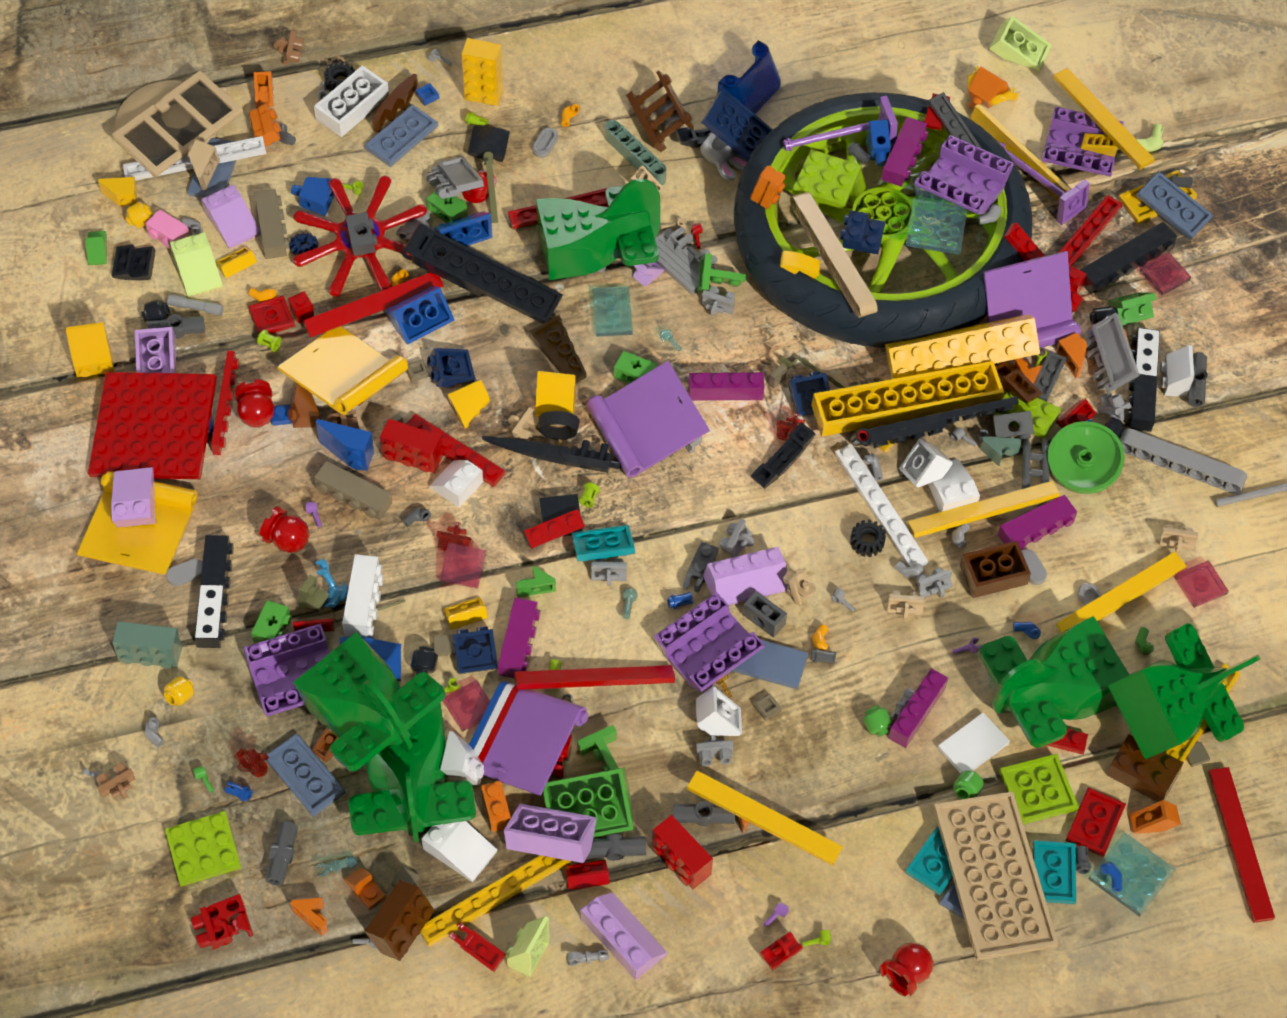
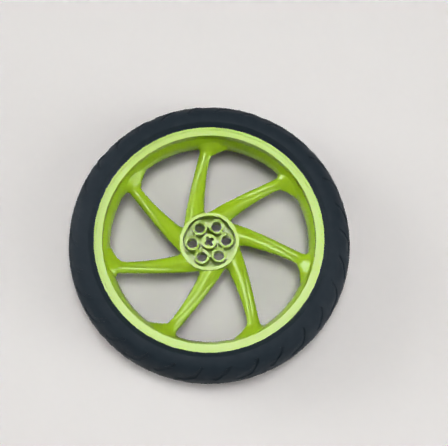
M868 92L838 96L815 103L791 115L774 128L758 144L743 169L734 201V226L740 254L746 268L760 289L784 313L807 328L830 338L850 344L885 348V344L913 340L970 327L987 316L984 271L1025 261L1004 236L1011 224L1017 222L1032 240V208L1024 180L1009 154L991 134L958 112L983 150L1014 163L1003 191L992 204L1000 206V216L995 222L982 224L987 232V240L980 258L963 274L958 275L916 214L954 215L978 219V216L985 214H976L957 204L906 196L900 192L915 176L940 157L941 146L949 137L948 132L942 126L941 131L926 128V131H929L926 141L921 143L923 147L920 153L924 156L916 160L914 168H910L909 180H905L902 187L883 182L876 188L867 189L861 169L850 194L852 208L845 207L843 210L815 201L822 213L841 224H844L845 215H849L850 210L867 213L869 219L885 221L880 248H882L880 258L868 288L877 303L876 313L858 318L835 281L820 273L814 279L801 271L793 274L780 267L783 251L797 252L813 258L821 256L815 246L797 249L784 239L778 225L779 200L776 205L772 204L769 209H766L760 203L750 199L761 173L766 166H771L776 169V172H781L786 177L783 182L786 186L783 190L792 193L796 183L795 173L803 168L811 149L828 154L846 148L847 161L860 165V161L853 155H849L847 149L853 142L858 143L860 146H867L866 135L868 130L793 147L792 151H785L783 140H786V138L795 140L879 120L880 97L883 96L888 97L898 123L897 138L907 117L922 122L925 121L929 108L928 100L896 93ZM909 237L928 254L946 278L944 284L923 291L901 294L880 293L895 265L904 242ZM838 239L843 246V240ZM844 248L846 252L853 251L852 249Z

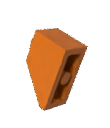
M1078 333L1059 340L1056 348L1058 355L1067 358L1065 364L1075 378L1080 375L1087 348L1086 341Z
M1165 800L1129 814L1132 830L1135 834L1164 832L1181 825L1177 805Z

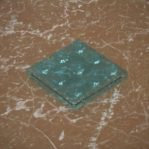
M913 198L905 246L960 255L967 209L957 205Z
M1124 832L1091 873L1088 880L1140 917L1176 869ZM1112 862L1122 873V891H1112L1111 876L1101 872V865L1103 863Z

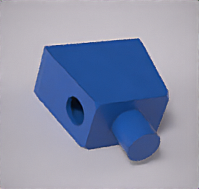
M888 120L869 122L866 135L867 148L870 160H876L877 166H885L891 149Z
M307 177L303 186L294 184L291 190L292 195L299 196L302 208L323 216L327 215L334 198V194L329 186L331 178Z

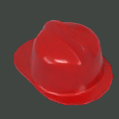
M485 170L476 171L483 179L484 187L463 191V197L470 203H481L489 197L487 171ZM493 174L494 186H496L497 179L496 176Z

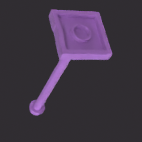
M883 96L880 97L879 120H888L890 144L894 146L897 139L898 123L888 97ZM869 122L795 140L786 138V140H783V146L785 151H792L793 147L868 130Z
M1000 143L1015 165L1060 197L1057 222L1059 224H1065L1087 207L1090 184L1084 179L1074 188L1065 192L1008 151L1004 143Z

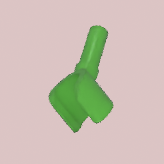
M202 766L194 768L196 780L203 778L210 793L213 792L214 789L208 780L205 768Z

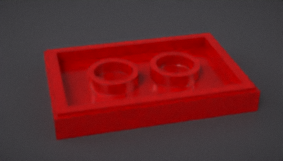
M1088 787L1065 841L1076 843V846H1086L1088 851L1104 857L1126 803Z

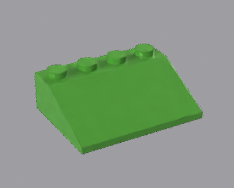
M625 767L546 783L543 790L546 808L596 817L594 837L634 830L630 789Z

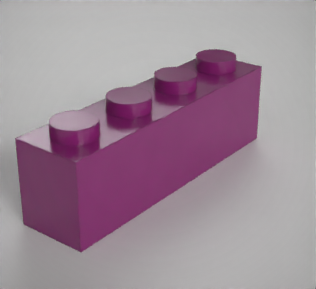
M909 117L906 118L883 168L882 181L902 187L904 181L909 180L910 168H914L917 160L916 154L920 155L923 147L921 143L926 141L929 131H926L927 123Z
M764 372L689 373L688 390L692 401L763 400L765 388Z
M1062 495L1000 525L998 536L1004 544L1018 541L1022 550L1031 542L1036 543L1042 537L1048 534L1052 535L1064 526H1071L1075 522L1077 511L1068 498Z
M514 598L498 663V676L514 678V672L528 670L529 661H526L527 655L531 656L533 644H530L531 638L535 639L537 631L535 621H539L541 610L538 609V602Z
M932 668L929 670L891 727L890 740L907 748L946 689L948 677Z

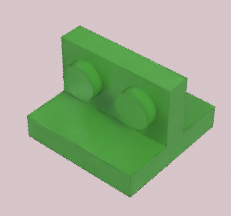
M1137 292L1108 300V305L1117 309L1122 325L1153 318L1154 313L1151 301L1157 299L1155 293Z

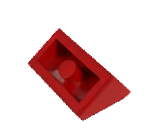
M1085 398L1076 402L1056 423L1061 428H1064L1072 423L1087 421L1096 412Z
M334 619L294 621V632L321 624L323 632L334 631Z
M606 860L565 866L569 890L608 885L610 883Z

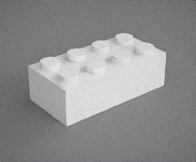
M362 65L314 106L316 120L338 136L343 137L388 97V83Z
M355 555L342 622L344 637H350L356 632L361 637H374L375 626H373V620H377L378 609L376 608V603H380L381 591H379V586H383L384 580L382 565L379 564V558L376 556Z

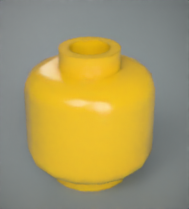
M138 202L126 210L128 216L125 219L130 226L134 225L140 229L152 218L153 213L147 203Z
M178 676L164 687V698L167 703L173 706H182L194 695L193 683L188 678Z

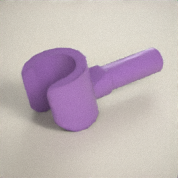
M306 502L307 514L313 513L317 527H321L317 504L315 502Z
M972 638L969 645L954 649L953 653L958 654L964 651L977 653L981 645L975 646L974 644L979 639Z
M778 903L772 915L763 925L767 928L777 918L778 914L785 917L789 907L783 903Z

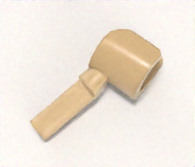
M680 218L676 224L661 225V229L670 228L677 230L680 227L686 229V219Z

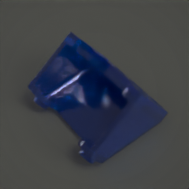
M759 40L752 47L755 63L740 78L734 75H725L718 82L717 90L718 94L722 88H725L754 114L765 105L781 86V78L769 47Z

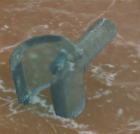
M670 329L661 331L660 338L663 342L669 340L677 351L682 349L673 338Z

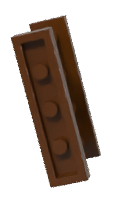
M658 70L656 73L660 80L641 95H636L631 91L626 96L652 145L662 152L666 149L664 144L666 137L684 124L690 129H693L694 126L691 122L693 120L691 115L685 111L671 85V78L668 74H663ZM664 86L667 93L650 106L645 107L643 105L645 100ZM671 99L673 106L655 120H651V113ZM678 112L680 119L661 133L657 131L658 125Z

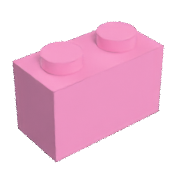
M159 210L146 223L148 235L152 239L162 242L167 248H171L170 242L190 237L187 225L162 210Z

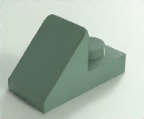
M983 436L980 450L995 464L1000 466L1002 454L1008 456L1018 455L1021 439Z

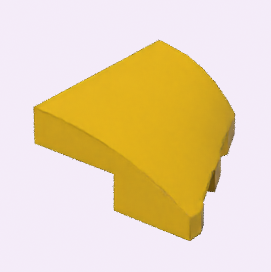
M481 380L448 394V400L455 409L457 418L464 429L468 428L469 422L474 417H477L480 414V410L490 402L487 390Z

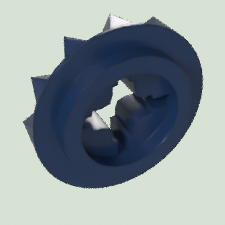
M303 231L302 234L296 233L295 237H291L289 247L291 252L297 256L318 248V241L311 232L306 234ZM300 242H307V244H303V246H301Z

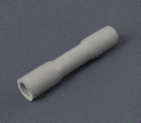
M172 294L169 295L167 301L168 305L190 308L222 316L224 306L220 304L191 300Z

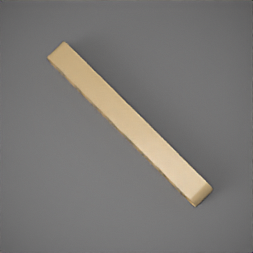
M810 192L791 196L790 204L792 210L856 316L860 318L876 313L877 303Z

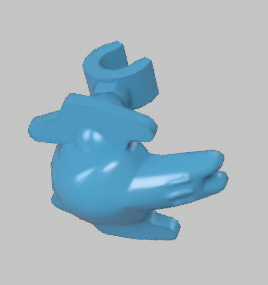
M325 559L316 561V564L321 568V570L317 571V574L322 575L328 587H330L327 591L329 596L323 603V606L334 608L345 600L349 587L345 582L342 586L335 585L336 583L329 572V565Z

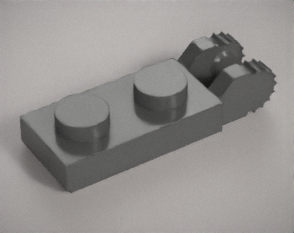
M704 542L700 543L683 583L684 588H688L693 578L697 580L694 591L697 593L700 591L703 582L705 583L703 575L706 566L715 561L719 552L718 547Z

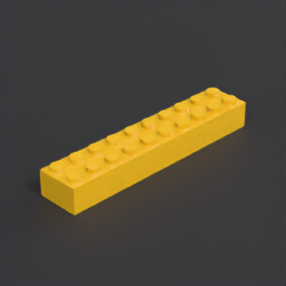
M989 361L814 393L812 408L821 437L1002 400L1004 390L994 362Z

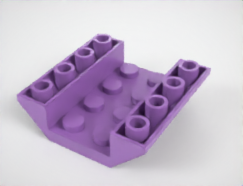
M1055 106L1042 158L1043 162L1111 177L1115 157L1081 149L1085 133L1106 134L1086 113Z
M949 135L941 146V154L928 173L922 171L914 185L976 214H986L1003 191L1014 163Z
M717 592L654 635V639L669 663L691 688L700 692L765 647V644L754 632L749 634L732 616L729 605Z
M321 624L244 647L265 716L268 717L305 705L293 682L329 654Z

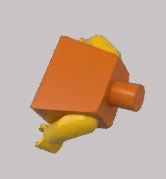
M976 66L975 71L967 78V89L969 96L972 98L968 106L973 110L978 104L991 108L1007 100L1015 101L1020 92L1014 93V87H1011L1010 91H1008L1009 87L1006 81L981 66L980 68Z

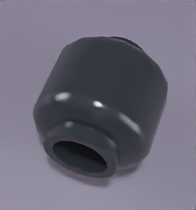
M161 299L145 303L144 311L141 312L145 322L148 320L168 319L171 314L167 302H163Z
M420 646L419 649L413 652L410 667L416 671V675L422 672L427 674L434 673L438 655L434 652L433 648Z

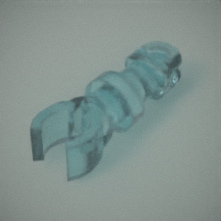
M349 856L340 861L337 859L333 860L332 863H319L316 865V868L323 866L327 869H325L324 873H318V876L323 877L332 871L339 872L342 868L353 867L356 865L357 860L355 857Z

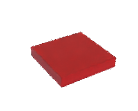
M283 295L248 306L258 334L263 330H267L269 334H274L295 327L294 320Z

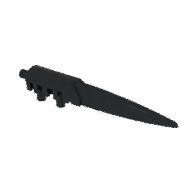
M482 436V440L544 461L609 473L610 468L620 469V462L612 461V453L607 454L609 445L601 443L600 452H596L595 450H589L590 441L583 440L581 449L573 446L570 451L566 446L512 438Z

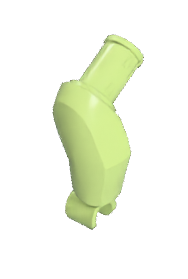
M1154 124L1151 137L1137 139V141L1148 152L1159 150L1164 142L1162 140L1164 126Z

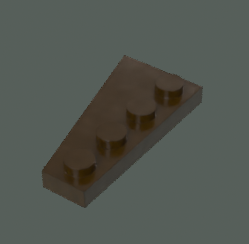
M560 315L529 332L530 338L560 373L576 375V383L587 377L582 362L576 354L574 345L569 339L568 332L563 326Z

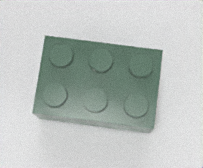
M117 622L112 643L118 661L125 664L140 663L144 666L157 665L167 669L178 667L182 644L177 628Z

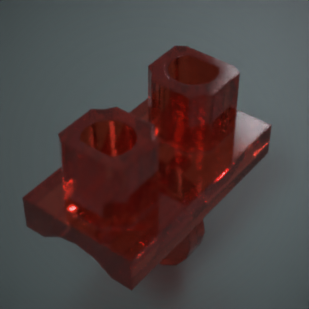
M795 412L794 417L787 416L786 421L788 422L777 420V439L787 441L789 432L791 433L801 422L805 424V420L799 419V413Z
M456 522L455 527L448 526L447 531L453 532V534L437 531L436 536L439 539V550L449 551L452 542L457 543L456 553L467 555L469 547H473L474 541L471 537L459 535L467 534V529L461 528V522Z
M240 748L234 755V758L240 763L236 767L240 772H251L255 777L266 775L268 766L265 760L269 758L266 753H257L253 748L249 750Z

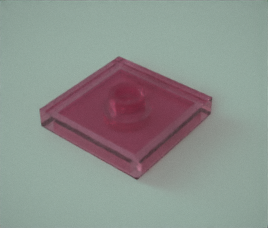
M1170 252L1140 268V272L1161 296L1191 279L1188 272Z
M448 543L440 581L478 589L487 551Z
M1209 560L1178 572L1174 576L1194 608L1227 595L1229 592Z
M475 680L447 695L442 702L460 730L464 732L480 723L490 703V699L478 681Z

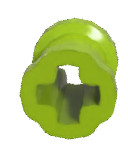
M263 330L257 339L258 345H264L270 348L272 352H276L282 342L281 337H275L269 334L267 330Z
M585 483L584 492L578 499L579 503L588 508L594 507V500L600 492V487L594 483Z

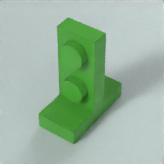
M705 253L701 257L698 293L709 290L710 280L714 284L725 282L733 287H738L745 282L746 274L711 269L712 254Z
M614 725L577 741L579 755L582 756L593 751L597 761L601 760L603 771L618 769L614 758L606 744L615 741L617 738V731Z

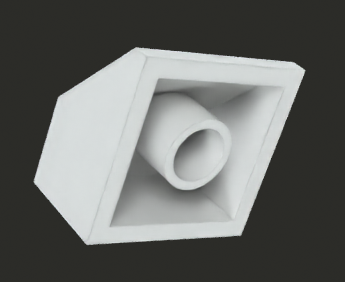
M1192 345L1167 354L1164 362H1161L1160 372L1163 373L1161 388H1164V396L1187 397L1194 379Z
M919 438L899 469L915 486L921 487L942 479L949 471L953 462L937 446Z
M453 460L429 487L459 508L483 483V472L468 460Z
M714 685L696 698V723L702 731L715 736H740L742 734L741 708Z
M449 731L440 770L454 781L467 780L472 785H480L481 778L484 775V765L468 743L453 731Z

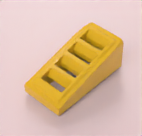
M1085 133L1081 149L1115 157L1118 146L1107 135Z

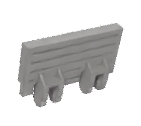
M464 156L438 162V166L431 167L432 172L426 175V180L431 186L436 187L435 192L442 199L458 196L459 192L484 187L483 179Z
M683 227L674 232L668 228L655 238L659 251V259L656 263L693 295L698 289L700 259L705 253L710 254V251L706 248L697 253L690 247L688 243L693 239L690 233L678 241L686 231ZM715 255L712 256L711 267L718 261Z
M1117 313L1091 326L1092 329L1086 331L1090 339L1086 342V350H1091L1087 353V358L1091 360L1096 359L1098 368L1101 369L1093 375L1095 380H1101L1097 384L1098 389H1106V392L1110 393L1140 376L1122 322Z

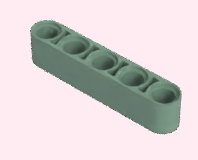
M616 120L608 121L605 124L606 141L637 170L643 165L661 185H664L666 182V166L622 124Z

